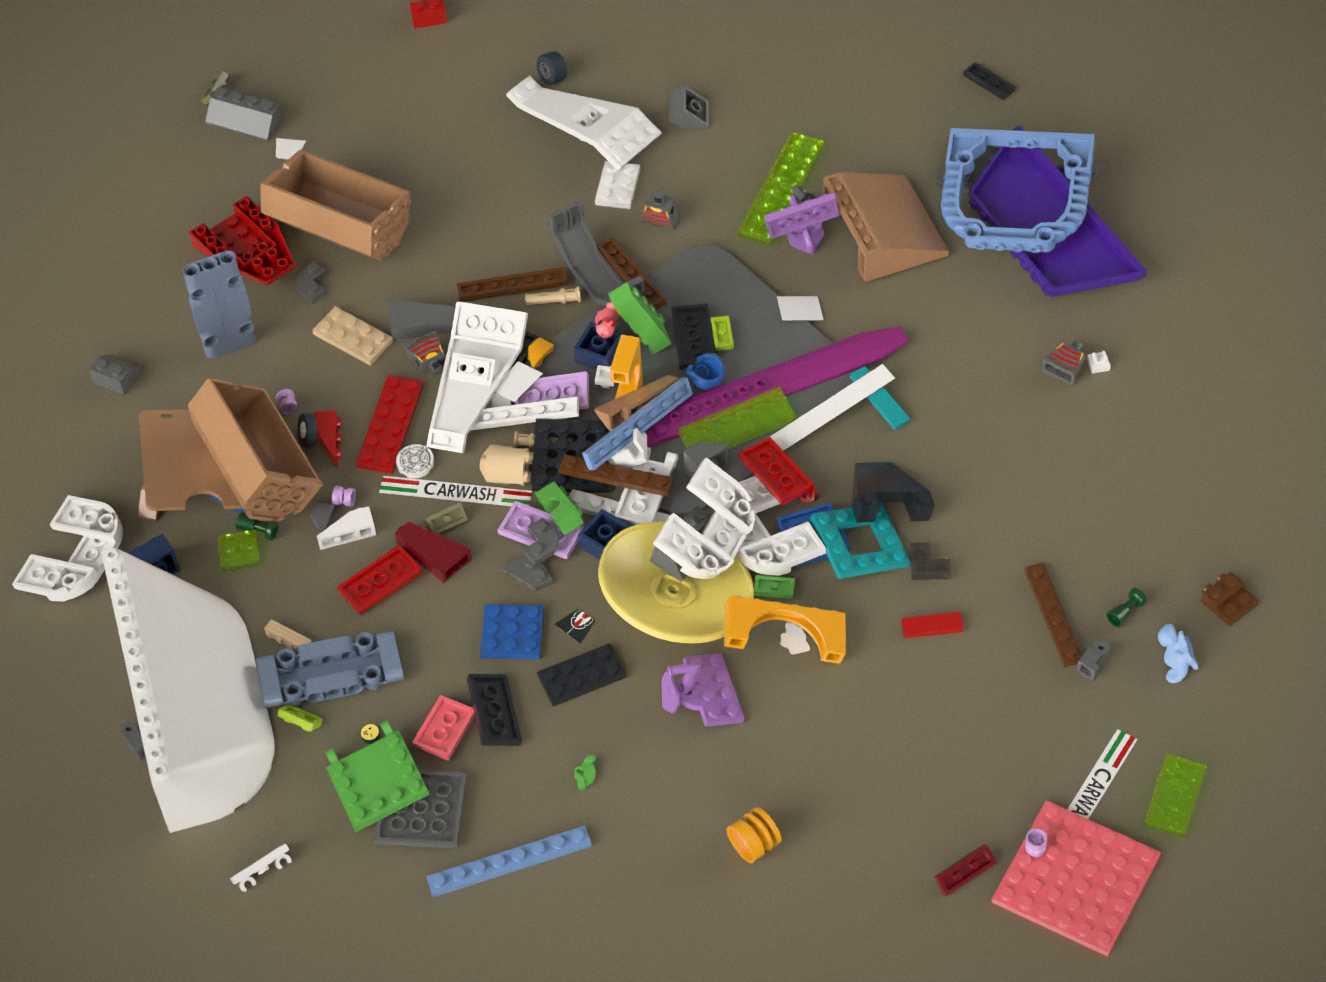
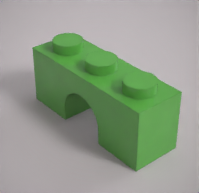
M552 482L535 493L541 507L545 512L551 514L556 526L564 535L584 523L581 518L583 515L578 505L574 506L573 499L570 495H567L562 486L558 487L555 482Z

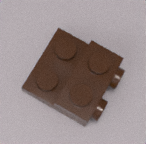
M1230 571L1227 575L1222 573L1213 586L1211 584L1205 586L1202 591L1201 602L1228 626H1232L1256 607L1259 600L1244 588L1245 583Z

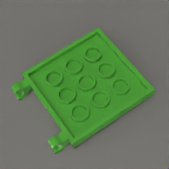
M387 720L380 723L386 737L341 760L338 759L333 748L325 752L331 763L326 769L356 832L430 795L400 731L393 732Z

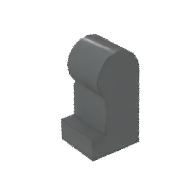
M1103 640L1094 642L1078 660L1076 671L1094 681L1098 676L1099 665L1108 660L1109 644Z
M132 721L124 723L120 728L123 740L141 761L146 758L138 726Z

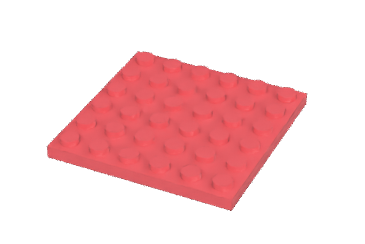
M1046 800L1031 829L1039 828L1046 833L1047 844L1045 853L1039 857L1030 856L1025 850V838L996 890L992 903L1108 957L1158 862L1161 852Z

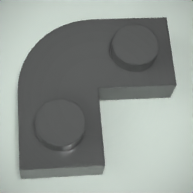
M315 260L303 268L295 278L298 293L312 304L326 294L325 288L317 282L327 274V270Z
M544 517L527 527L528 532L535 538L536 542L523 549V552L534 566L551 557L556 552L558 545V534Z

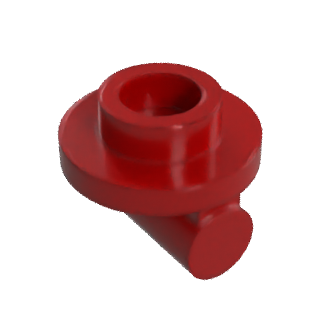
M814 488L801 495L799 499L804 503H811L814 500L817 501L820 494Z

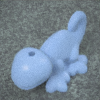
M1172 624L1164 625L1158 632V640L1163 647H1167L1164 660L1168 666L1172 667L1167 672L1166 679L1170 683H1178L1187 675L1189 666H1192L1194 670L1199 669L1198 663L1193 653L1192 644L1188 636L1185 637L1183 630L1179 631L1177 636Z

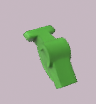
M587 756L584 762L574 770L578 791L585 790L595 780L596 770L593 765L596 762L595 756Z

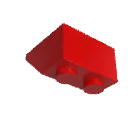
M422 0L409 3L414 29L447 23L443 0Z

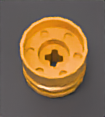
M755 807L750 813H746L743 816L744 820L738 819L727 827V835L733 847L749 863H753L765 854L764 849L770 851L773 846H777L782 841L774 821L759 807Z

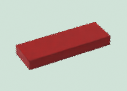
M960 612L901 618L904 639L963 632Z

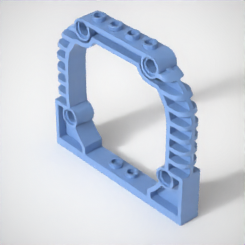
M951 128L941 199V211L946 224L958 236L964 238V242L969 248H976L978 250L995 249L997 251L1013 250L1015 252L1031 251L1034 253L1053 250L1055 243L1065 240L1067 236L1076 232L1084 221L1092 176L1095 134ZM987 146L1057 149L1058 155L1064 160L1065 175L1071 179L1068 204L1064 214L1056 222L1040 223L1033 229L986 227L984 222L979 219L966 218L960 209L965 174L973 172L975 168L974 160L986 152Z

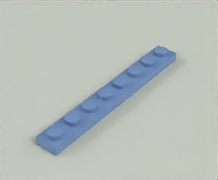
M680 378L584 451L582 454L588 470H595L633 441V429L638 428L642 434L689 398L693 392L688 378Z
M584 825L426 876L434 898L592 847Z

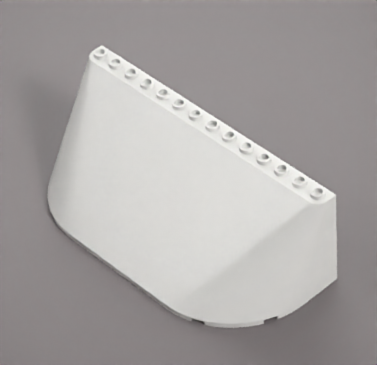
M117 548L103 550L101 554L150 778L168 830L171 833L221 819L233 813L234 809L241 804H246L260 790L270 773L275 753L273 730L268 710L265 708L261 682L246 625L238 612L218 596Z

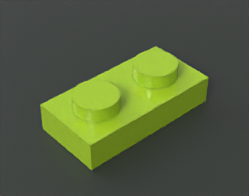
M729 316L712 317L711 327L715 351L734 349Z
M290 704L281 707L277 715L283 718L285 722L294 723L305 731H313L319 728L323 721L322 718Z

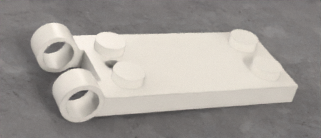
M647 447V462L632 467V469L671 477L673 469L677 465L678 454L668 452L664 463L649 460L651 448ZM624 488L614 516L629 525L654 522L663 496Z

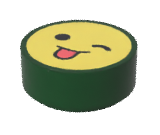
M369 723L361 728L360 736L364 743L372 744L380 739L381 732L376 724Z

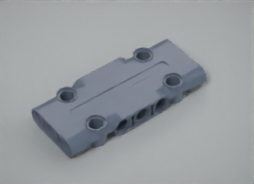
M224 251L187 264L183 268L185 285L189 293L187 297L196 328L201 337L205 355L213 359L252 345L256 340L254 325L250 317L252 312L234 252Z
M393 631L378 633L375 636L368 632H362L357 635L355 640L351 636H341L302 644L297 647L296 652L290 648H284L276 656L269 655L256 658L265 708L284 704L298 706L304 700L316 703L359 694L363 691V688L377 690L382 684L404 680Z

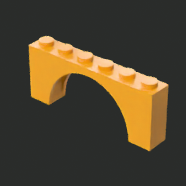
M730 595L725 604V647L744 649L749 638V632L756 625L768 620H784L800 626L811 635L819 648L821 661L840 664L846 654L845 613L836 610H822L816 607H803L797 604H783L777 601H763L757 598L750 599L737 595Z

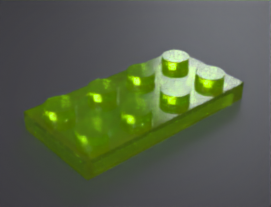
M1166 754L1144 826L1185 838L1207 765Z

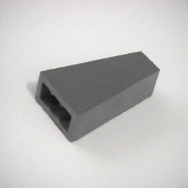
M388 300L393 340L421 337L433 331H436L437 334L452 332L455 306Z

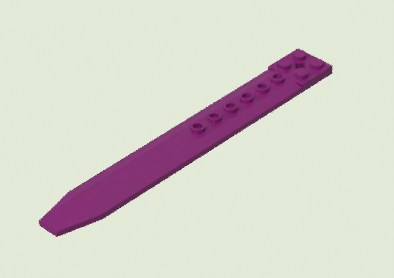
M900 327L863 332L689 397L651 426L653 431H644L647 435V447L652 448L856 371L864 366L877 363L907 344L908 339Z

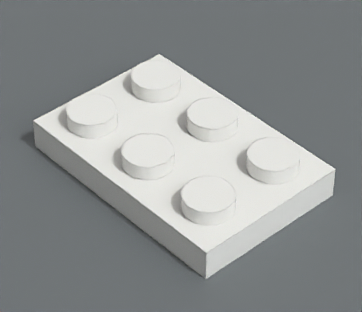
M605 161L595 198V205L630 209L640 172V165L627 163L617 170L609 161Z

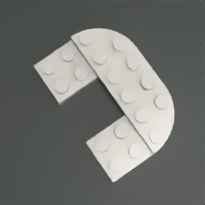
M705 458L686 487L715 510L702 534L672 513L653 542L656 547L682 566L680 571L698 579L713 578L732 565L735 561L734 557L744 539L752 531L755 520V513L751 510L749 504L751 499L746 490L730 475L708 458Z
M756 476L738 482L750 496L751 501L749 504L751 510L755 513L753 529L746 536L736 553L738 559L747 568L760 574L780 576L790 573L791 567L826 554V547L809 522L770 536L756 513L780 503Z
M68 495L51 521L50 526L55 530L83 535L82 540L68 562L31 554L12 583L13 587L18 590L45 595L50 601L61 602L78 597L92 589L105 570L101 551L111 548L118 549L123 537L122 523L113 508L106 503Z

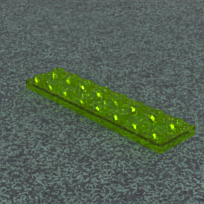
M791 132L738 230V237L767 246L773 244L775 238L770 239L764 216L773 211L778 212L791 206L789 198L794 194L791 188L795 184L800 188L803 187L824 148V141Z

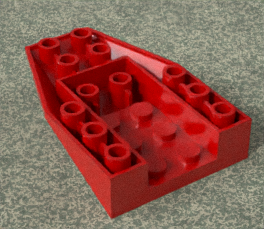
M247 195L233 204L235 214L210 229L202 223L189 231L192 246L208 257L224 251L234 252L240 274L265 286L270 285L296 268L278 224L269 216L262 214L261 208Z

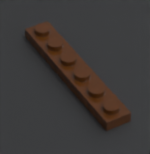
M612 237L597 244L599 252L625 282L638 276L644 279L645 292L640 294V296H644L649 305L652 304L655 309H658L667 304V300Z
M559 267L457 283L459 301L462 302L567 285L565 268Z
M566 454L558 469L559 474L666 497L669 496L674 484L673 477L608 463L601 464L595 470H588L584 458Z
M1040 563L1025 567V574L1063 666L1068 667L1078 664L1082 653L1045 564Z

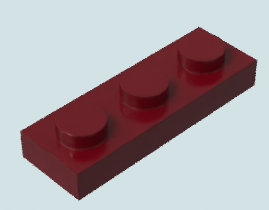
M983 844L934 876L942 894L947 896L995 865L996 861L988 845Z

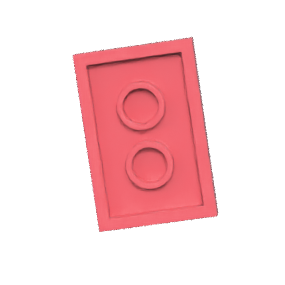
M440 695L412 742L413 747L449 761L475 717L473 708Z

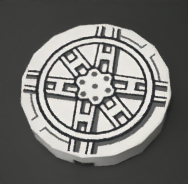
M420 444L406 446L397 455V468L402 475L404 474L408 478L426 476L429 470L434 467L433 453L428 447Z

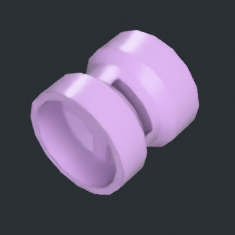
M283 389L276 394L281 414L291 415L298 410L295 395L291 389Z
M336 485L332 493V504H344L347 507H353L356 498L355 488L344 489L342 486Z
M1039 828L1031 829L1026 835L1025 850L1030 856H1042L1046 851L1047 835Z

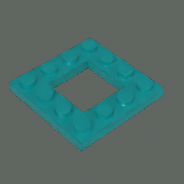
M880 503L881 507L875 522L856 523L852 507L813 513L811 515V522L818 537L826 547V554L838 579L910 566L911 562L882 503ZM870 525L882 551L850 556L839 530Z

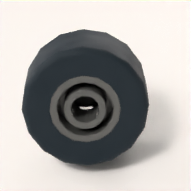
M551 51L538 57L537 71L544 83L552 85L566 78L567 66L560 53Z

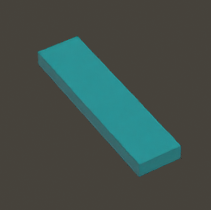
M864 366L851 373L849 378L855 382L870 371ZM884 387L866 397L894 431L910 422L908 415Z

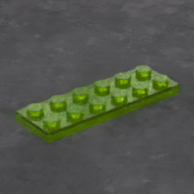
M779 386L678 428V433L686 448L701 441L726 444L729 449L792 423L797 417Z

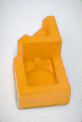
M540 337L528 347L527 359L531 363L530 367L536 369L542 365L543 358L554 350V344Z

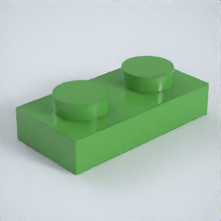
M756 575L754 596L793 599L795 578Z

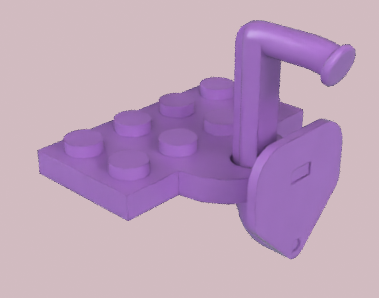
M834 193L823 194L819 198L806 200L801 204L798 198L792 194L789 198L791 206L778 212L773 211L764 216L770 239L787 234L792 247L813 254L824 237L822 222L839 216Z
M722 653L684 656V665L667 666V671H665L661 681L663 709L675 713L677 708L683 705L691 710H700L705 727L743 723L745 718ZM684 674L678 679L677 684H675L673 675Z

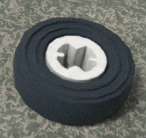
M302 413L298 419L297 432L301 446L311 447L317 439V423L315 416L311 413Z

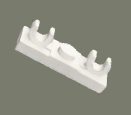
M286 844L281 845L230 878L232 883L240 882L239 887L245 892L247 890L244 886L245 881H250L252 886L256 885L255 879L249 877L256 872L259 875L269 869L268 864L274 860L275 866L278 869L282 868L279 862L281 858L286 859V862L290 863L291 858L284 854L289 848Z

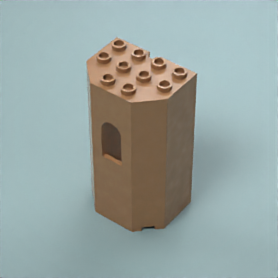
M301 149L283 164L281 170L276 169L261 182L262 214L379 262L388 256L395 247H398L410 220V191Z
M208 378L188 404L191 420L248 518L280 522L289 513L293 512L295 515L302 512L323 484L264 388L243 384L234 386L233 382Z

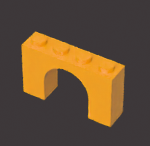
M621 335L610 368L611 382L619 383L615 399L643 386L640 338L626 335Z

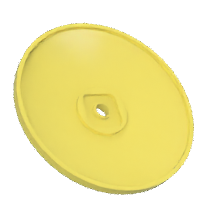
M664 521L646 522L631 526L619 532L608 542L602 553L598 568L602 592L617 614L632 626L651 636L679 643H704L724 637L725 604L729 596L737 595L750 599L754 597V586L749 570L738 559L737 555H735V561L719 575L709 579H698L688 576L683 582H680L651 563L650 559L655 546L653 542L664 526ZM669 590L675 591L676 594L669 592Z

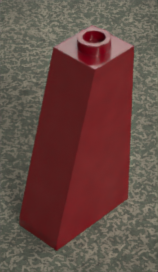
M409 521L404 526H400L395 532L397 545H400L410 556L443 583L472 560L470 548Z

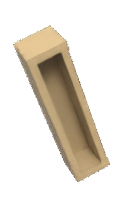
M272 619L264 628L267 637L275 639L280 644H285L290 649L296 650L298 646L312 642L307 637Z

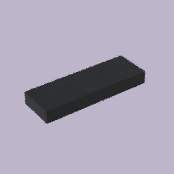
M976 62L970 65L963 73V76L1002 100H1005L1015 91V86Z

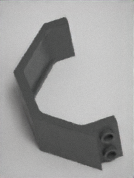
M581 201L570 204L549 215L547 226L567 270L594 304L607 306V303H611L609 293L625 283H628L632 288L636 287L640 294L645 292L644 279L641 276L628 282H623L601 255L586 224L584 205Z

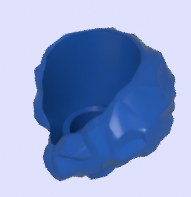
M706 353L698 356L696 363L688 366L686 374L694 382L695 386L700 389L709 390L720 385L723 381L725 365L715 353Z

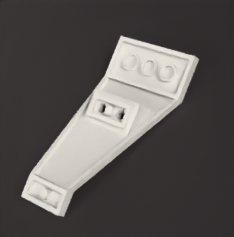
M530 75L506 95L518 108L579 138L581 141L593 145L617 170L621 169L662 133L636 107L542 88Z
M457 301L451 338L430 424L427 447L464 453L467 434L522 350L528 313ZM463 365L467 366L465 371L462 370ZM483 367L484 373L480 374V368Z

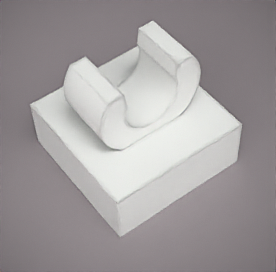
M1105 351L1087 355V361L1092 374L1110 371L1111 365Z
M598 365L595 385H601V388L609 389V386H614V382H611L610 366Z

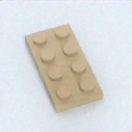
M336 306L313 329V335L370 366L393 343V337Z

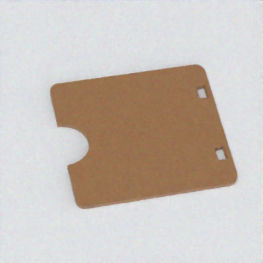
M189 409L143 410L139 413L147 509L151 511L185 510L188 500L197 494H210L217 497L222 502L224 509H243L194 426ZM161 415H172V418H161Z

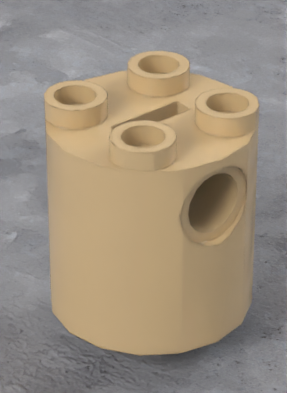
M489 445L481 456L480 470L488 483L520 484L525 486L526 483L531 482L532 472H529L530 464H533L534 454L529 451V448L517 449L511 446Z

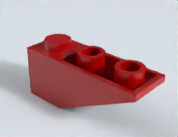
M336 410L315 411L313 415L317 423V440L337 467L338 459H342L341 447H338V444L342 443L341 432H338V429L342 428L341 417H337Z

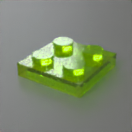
M256 530L217 536L222 572L261 565Z

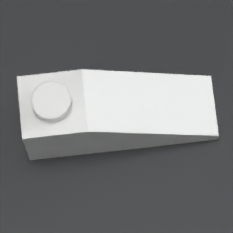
M369 506L348 512L317 535L320 550L376 536Z

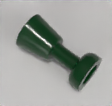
M241 512L236 521V529L249 532L258 530L265 533L266 539L273 541L278 534L279 524L277 522H270L268 525L258 523V520L249 519L245 512Z
M1137 588L1131 589L1128 593L1129 600L1125 604H1120L1106 613V617L1112 625L1120 628L1130 615L1131 608L1135 605L1141 607L1147 602V598L1141 590Z

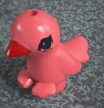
M612 302L607 303L606 308L599 310L597 316H595L596 332L603 338H609L614 334L619 317H621Z

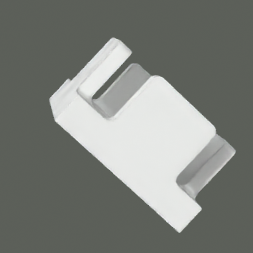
M638 428L633 429V441L608 459L609 464L632 468L646 463V433L643 432L641 434Z

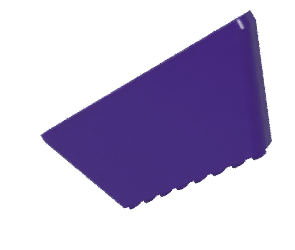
M1019 125L1012 131H1024V129ZM1001 146L969 191L970 200L968 202L973 210L976 209L979 212L981 220L983 222L986 221L989 227L1033 229L1040 223L1056 222L1064 214L1068 204L1070 182L1040 148ZM1088 203L1082 224L1076 232L1067 236L1065 240L1055 243L1053 250L1038 253L1009 250L1013 258H1017L1020 261L1021 267L1025 271L1028 270L1032 280L1035 283H1039L1042 292L1050 297L1139 281L1147 276V271Z

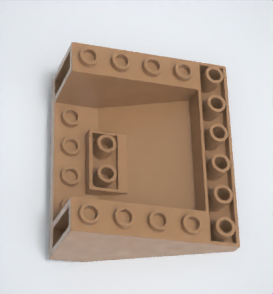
M839 172L823 177V194L834 193L839 215H842L858 244V271L864 282L949 256L948 248L906 175Z

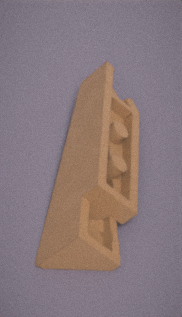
M670 375L664 376L595 408V412L607 429L612 431V429L616 428L678 381L679 378Z

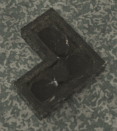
M910 543L912 580L951 579L950 558L931 559L930 543Z

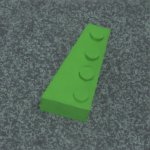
M625 283L609 293L616 311L626 323H629L632 330L638 333L641 341L645 345L648 344L649 350L653 355L672 344L663 324L665 322L664 317L660 312L657 313L652 304L649 305L644 296H640L636 287L632 288L628 283Z

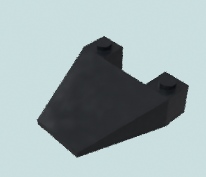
M892 462L855 463L852 511L856 523L875 522L881 507L879 502H904L911 521H929L935 504L927 488Z

